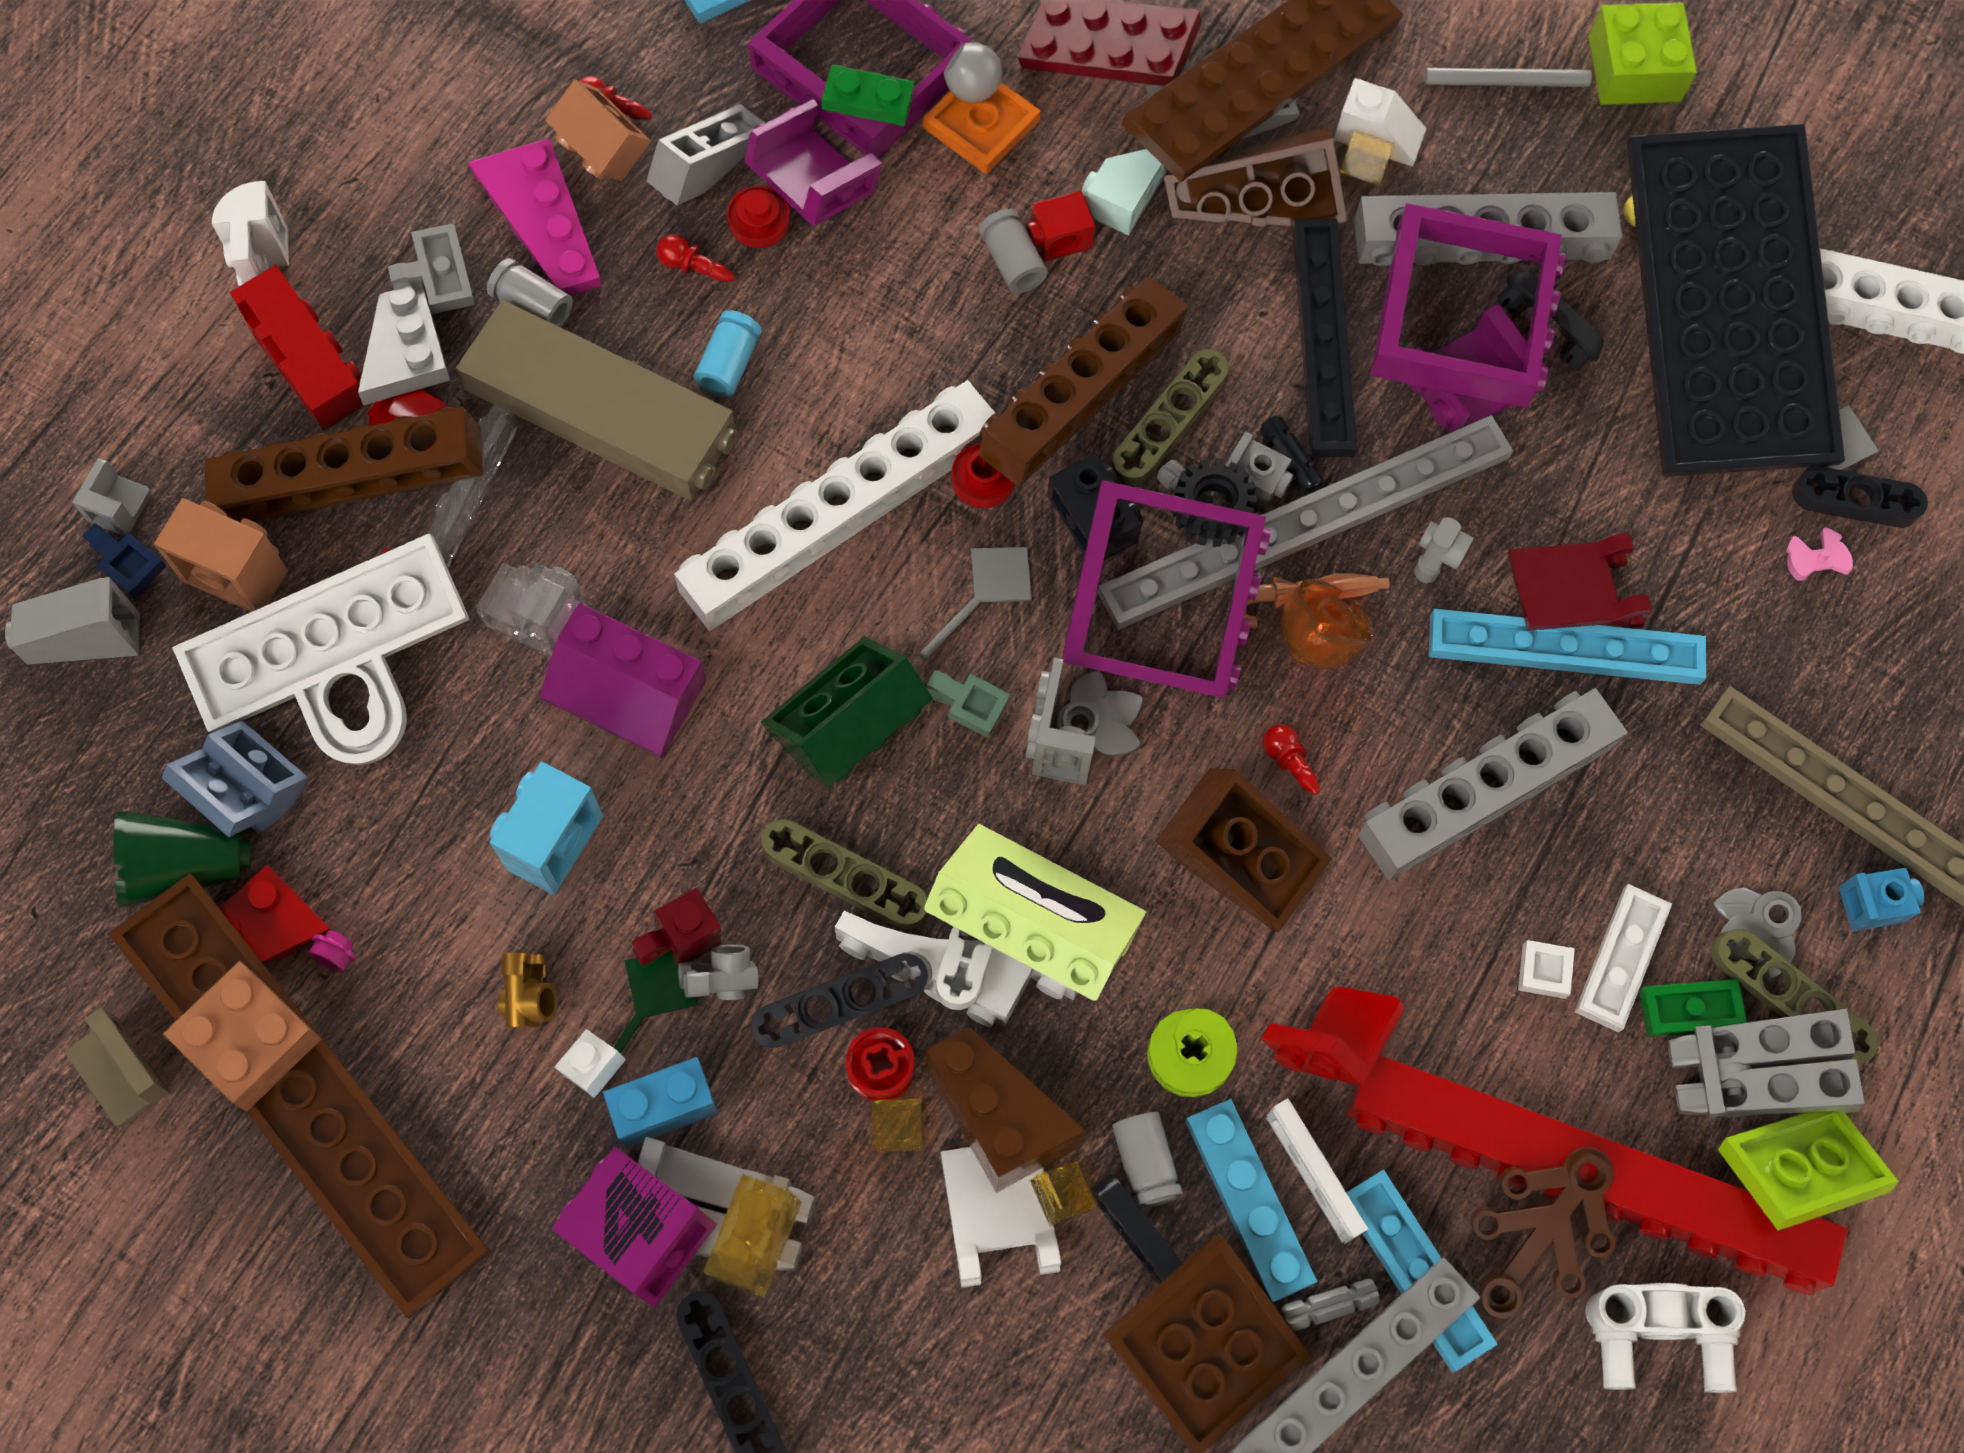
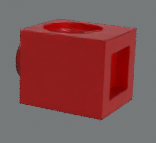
M1077 191L1032 203L1031 221L1026 223V230L1034 246L1039 248L1043 261L1046 262L1092 249L1095 224L1082 191Z

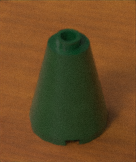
M128 810L118 811V816H115L113 856L114 864H117L118 878H122V880H115V891L119 907H131L151 902L189 873L205 888L241 878L242 868H251L250 840H241L240 832L228 837L217 826Z

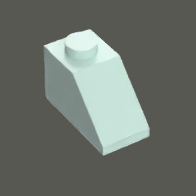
M1147 149L1106 158L1098 173L1090 172L1082 188L1091 217L1129 236L1164 178L1163 175L1167 173V169Z

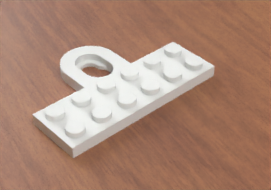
M429 533L172 648L208 732L213 733L241 720H246L296 697L310 732L319 748L328 756L338 761L354 765L374 763L389 755L401 741L407 723L405 703L385 657L470 619L435 538ZM351 674L357 675L365 681L370 694L367 705L370 716L369 722L366 727L358 731L348 729L343 719L332 713L328 699L330 688L334 682L342 676Z

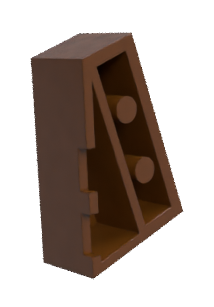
M970 1027L926 1049V1069L996 1193L1082 1147L1086 1130Z

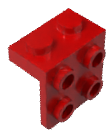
M1337 986L1328 993L1308 1030L1269 1023L1261 1039L1275 1052L1274 1059L1291 1071L1304 1072L1329 1080H1338L1363 1086L1405 1009V1005L1395 996Z

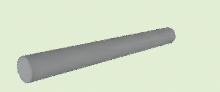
M1425 68L1424 71L1425 85L1589 87L1592 78L1591 70Z

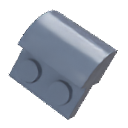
M241 720L208 734L202 749L166 764L162 779L222 832L231 837L249 827H252L259 834L272 826L295 803L308 777Z

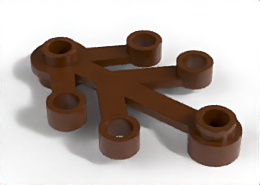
M1593 1147L1577 1148L1568 1154L1562 1166L1532 1171H1525L1518 1166L1508 1167L1501 1173L1499 1183L1505 1194L1512 1199H1524L1531 1191L1563 1188L1554 1201L1549 1204L1500 1212L1491 1207L1483 1206L1477 1208L1472 1213L1470 1219L1471 1227L1476 1235L1484 1240H1493L1501 1233L1533 1228L1501 1274L1489 1275L1481 1283L1479 1288L1480 1300L1489 1314L1497 1318H1509L1519 1311L1523 1302V1295L1519 1286L1551 1242H1553L1557 1269L1553 1274L1555 1288L1563 1297L1569 1299L1577 1298L1584 1293L1586 1279L1578 1267L1570 1215L1581 1200L1588 1226L1582 1234L1583 1246L1596 1258H1605L1613 1253L1616 1247V1240L1614 1235L1608 1230L1602 1194L1609 1189L1613 1182L1614 1169L1610 1159L1602 1151ZM1586 1163L1593 1164L1595 1167L1594 1175L1586 1180L1580 1179L1578 1175L1579 1168ZM1514 1175H1521L1525 1180L1523 1187L1517 1191L1509 1190L1508 1180ZM1490 1215L1495 1217V1226L1491 1230L1482 1231L1478 1228L1479 1220L1483 1216ZM1598 1233L1605 1234L1607 1236L1605 1246L1600 1249L1592 1248V1237ZM1567 1274H1575L1578 1277V1282L1572 1289H1564L1561 1286V1281ZM1497 1285L1507 1287V1295L1502 1300H1494L1490 1297L1491 1290Z

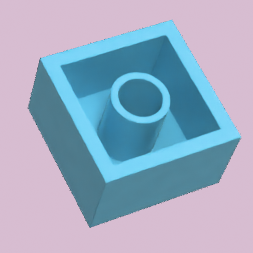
M541 761L534 773L530 771L522 778L516 791V797L518 798L508 813H501L494 822L490 832L492 839L489 843L507 871L555 896L604 816L590 786Z

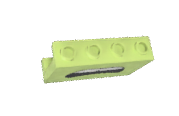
M979 823L939 871L924 906L925 911L1094 1001L1099 998L1121 956L1124 957L1147 912Z

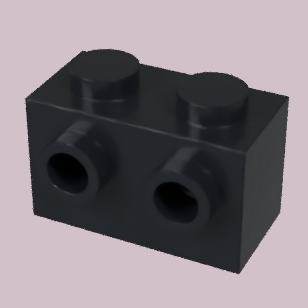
M1096 453L1049 476L1047 497L1084 555L1102 480L1120 484L1113 468L1110 465L1104 466ZM1117 500L1104 560L1138 543L1143 519L1135 503Z

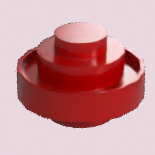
M752 186L742 189L733 196L728 205L727 221L731 234L740 243L749 247L765 248L775 245L785 237L790 228L791 216L787 201L768 186Z
M977 443L964 448L957 454L952 464L951 485L955 494L964 503L976 508H992L1005 502L1011 496L1016 484L978 456L981 443Z

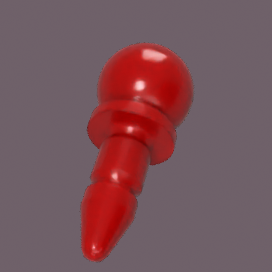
M586 76L579 80L601 91L604 96L624 115H628L629 118L634 120H651V112L640 103L631 102L630 99L620 95L616 96V87L612 85L607 87L601 79L595 76Z
M668 234L658 242L656 253L659 261L664 266L671 269L681 267L682 272L689 274L693 268L694 271L705 276L709 275L710 278L716 281L733 282L735 276L723 264L714 263L712 259L699 255L700 247L695 244L690 246L683 236Z
M1277 724L1270 727L1262 739L1265 753L1270 758L1276 760V764L1281 770L1289 769L1302 788L1313 795H1317L1320 792L1317 777L1304 760L1306 749L1302 744H1299V737L1296 731L1285 724Z

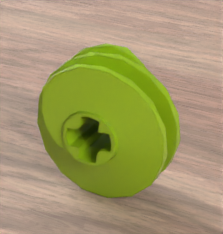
M1186 1009L1175 1011L1158 1023L1148 1043L1147 1061L1153 1077L1164 1089L1180 1097H1201L1214 1092L1226 1082L1235 1066L1238 1047L1234 1031L1224 1017L1209 1009ZM1198 1046L1202 1051L1198 1059L1194 1056L1186 1059L1182 1055L1185 1047L1192 1049Z

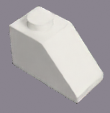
M1354 78L1341 113L1334 141L1413 167L1426 132V127L1395 91Z

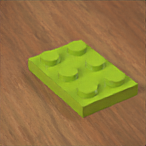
M1838 1111L1806 1112L1727 1137L1718 1148V1151L1778 1231L1890 1193L1899 1182L1845 1113H1838Z

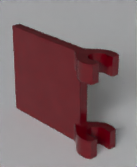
M1630 534L1612 535L1595 543L1509 549L1507 555L1527 631L1617 624L1623 628L1631 629L1643 627L1645 625L1643 615H1650L1652 612L1648 595H1634L1619 601L1609 567L1619 568L1626 566L1627 558L1625 553H1633L1634 551Z

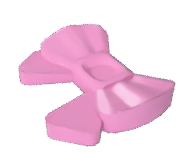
M1823 528L1820 534L1822 549L1811 550L1801 539L1793 536L1786 550L1788 553L1787 566L1792 576L1797 581H1803L1814 571L1828 569L1848 575L1853 568V560L1848 548L1844 543L1840 542L1841 534L1829 528Z

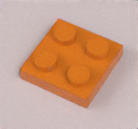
M1000 82L999 88L993 96L980 103L965 102L956 98L949 91L923 117V128L987 175L1040 122L1041 111Z

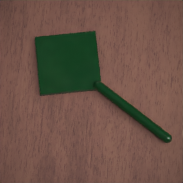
M670 952L643 967L637 958L624 960L636 1014L613 1047L620 1054L644 1018L698 1006L696 997H686L684 989L680 988L679 966Z

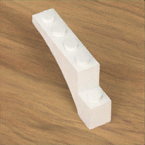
M843 911L835 925L836 939L841 941L839 946L842 950L861 960L869 956L879 962L904 952L913 951L920 953L927 958L932 969L931 982L924 992L940 1002L936 993V981L948 940L906 934L873 924ZM964 940L965 949L963 957L971 959L974 947L976 945H985V943L980 940ZM993 948L979 995L975 1003L968 1007L966 1014L984 1026L992 1027L996 1023L1005 1027L1031 978L1037 981L1036 987L1040 991L1055 999H1062L1064 995L1074 1000L1077 992ZM902 961L903 970L891 977L903 982L907 981L908 978L914 980L921 973L918 966L909 967L906 961ZM959 967L956 979L954 981H945L944 984L949 985L951 988L950 995L959 997L962 990H971L970 987L965 985L967 969Z

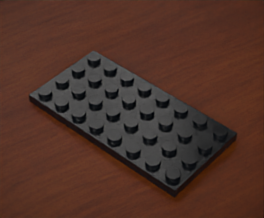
M1805 124L1631 136L1627 142L1663 477L1840 465L1845 461Z

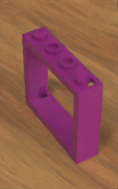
M793 0L748 42L751 69L800 106L814 99L819 104L816 118L864 155L872 153L877 158L881 157L950 90L944 78V71L961 45L967 42L974 43V41L963 34V29L953 27L941 18L932 6L922 4L918 0H865L944 60L915 87L905 127L822 110V96L826 82L785 51L840 0Z
M1406 203L1397 228L1370 376L1527 408L1535 392H1543L1547 380L1548 367L1541 365L1543 354L1548 355L1554 337V329L1548 328L1549 316L1554 317L1560 298V291L1553 289L1555 279H1560L1566 260V254L1559 252L1562 234ZM1418 238L1540 263L1523 372L1398 346Z
M1102 480L1063 650V663L1225 698L1227 689L1235 690L1240 673V664L1233 662L1237 644L1245 646L1249 633L1251 619L1244 618L1247 599L1255 601L1259 589L1261 574L1255 573L1254 568L1257 555L1265 556L1270 540L1271 529L1264 527L1266 516ZM1117 500L1247 528L1213 681L1083 653Z

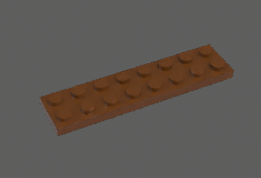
M1287 0L1127 112L1121 125L1176 179L1183 182L1398 25L1403 13L1389 0Z

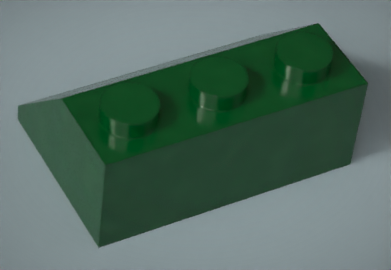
M864 636L763 719L761 723L808 775L829 787L834 782L847 777L852 771V767L868 753L880 749L886 743L887 737L900 726L918 717L922 708L933 698L907 657Z

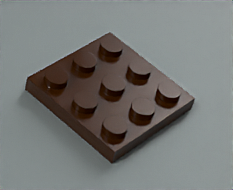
M1218 1235L1212 1238L1102 1334L1190 1453H1204L1311 1357L1226 1240Z

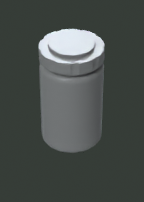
M1002 209L989 215L980 224L979 233L985 241L1010 292L1020 294L1036 288L1045 280L1048 271L1015 209Z
M512 258L501 261L491 273L487 283V293L489 296L500 302L504 300L558 327L565 323L572 309L573 299L570 295L520 265V263Z
M1144 1113L1114 1123L1112 1127L1129 1188L1135 1194L1133 1200L1140 1208H1151L1169 1203L1182 1196L1181 1186L1176 1184L1178 1176L1160 1113Z

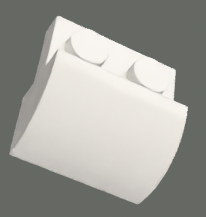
M250 182L229 191L217 204L212 216V225L223 244L227 266L234 267L236 271L238 286H241L274 265H277V267L289 266L288 227L266 182Z

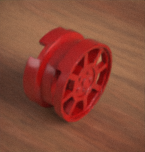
M885 1027L871 1028L856 1036L851 1042L846 1056V1070L850 1085L858 1095L872 1102H889L900 1097L909 1088L915 1070L914 1053L907 1039L899 1032Z

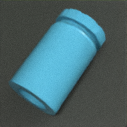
M727 310L722 313L693 375L694 381L698 386L719 397L733 396L754 351L756 342L762 333L761 326L753 318L733 310Z

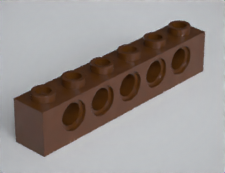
M1149 276L1136 288L1129 286L1122 293L1116 306L1110 312L1104 310L1096 317L1090 327V331L1083 338L1079 335L1074 337L1066 347L1063 356L1056 363L1049 361L1041 369L1033 385L1028 389L1022 387L1014 394L1008 408L1001 415L994 413L987 419L980 430L982 442L978 456L1017 486L1021 487L1180 333L1189 305Z
M445 407L433 414L418 417L401 416L394 419L393 422L373 426L361 424L352 427L348 431L333 434L316 433L310 435L307 439L288 443L271 442L263 448L248 451H227L222 456L205 459V498L207 502L222 509L230 519L241 522L243 518L256 521L484 476L481 427L464 407ZM434 443L432 447L426 450L430 444Z

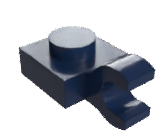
M94 523L82 535L90 543L89 546L103 557L96 564L97 568L105 576L110 577L116 585L133 599L167 567L162 559L130 533L118 542L99 525Z

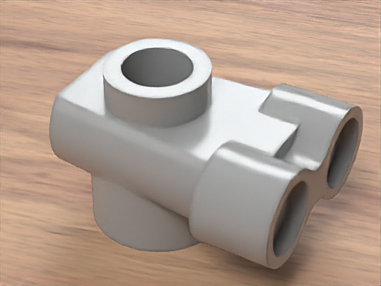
M1445 517L1439 525L1431 521L1419 542V546L1425 548L1426 551L1420 556L1414 568L1415 576L1419 581L1424 583L1435 581L1440 573L1442 563L1456 570L1458 569L1474 537L1460 531L1461 525L1455 519Z
M721 945L712 948L711 963H701V961L679 963V985L681 989H684L686 997L709 996V993H717V998L738 1000L746 997V990L758 988V969L753 961H750V948L744 945Z

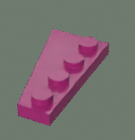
M550 138L468 162L473 176L487 191L490 200L497 210H500L512 231L528 249L532 259L549 283L570 296L602 286Z

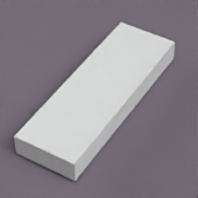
M1630 884L1623 888L1574 1011L1575 1013L1618 1033L1624 1029L1672 903Z
M1287 1098L1275 1105L1267 1114L1266 1119L1341 1242L1345 1244L1368 1230V1227L1290 1100Z

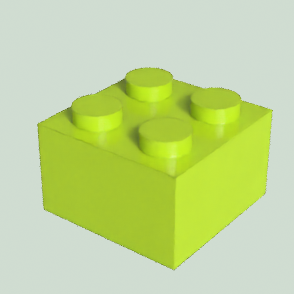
M1684 2L1601 6L1588 35L1600 105L1682 102L1697 73Z

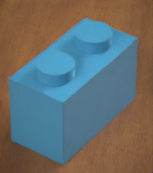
M698 1057L603 1091L617 1137L625 1148L644 1142L645 1137L655 1138L718 1114Z

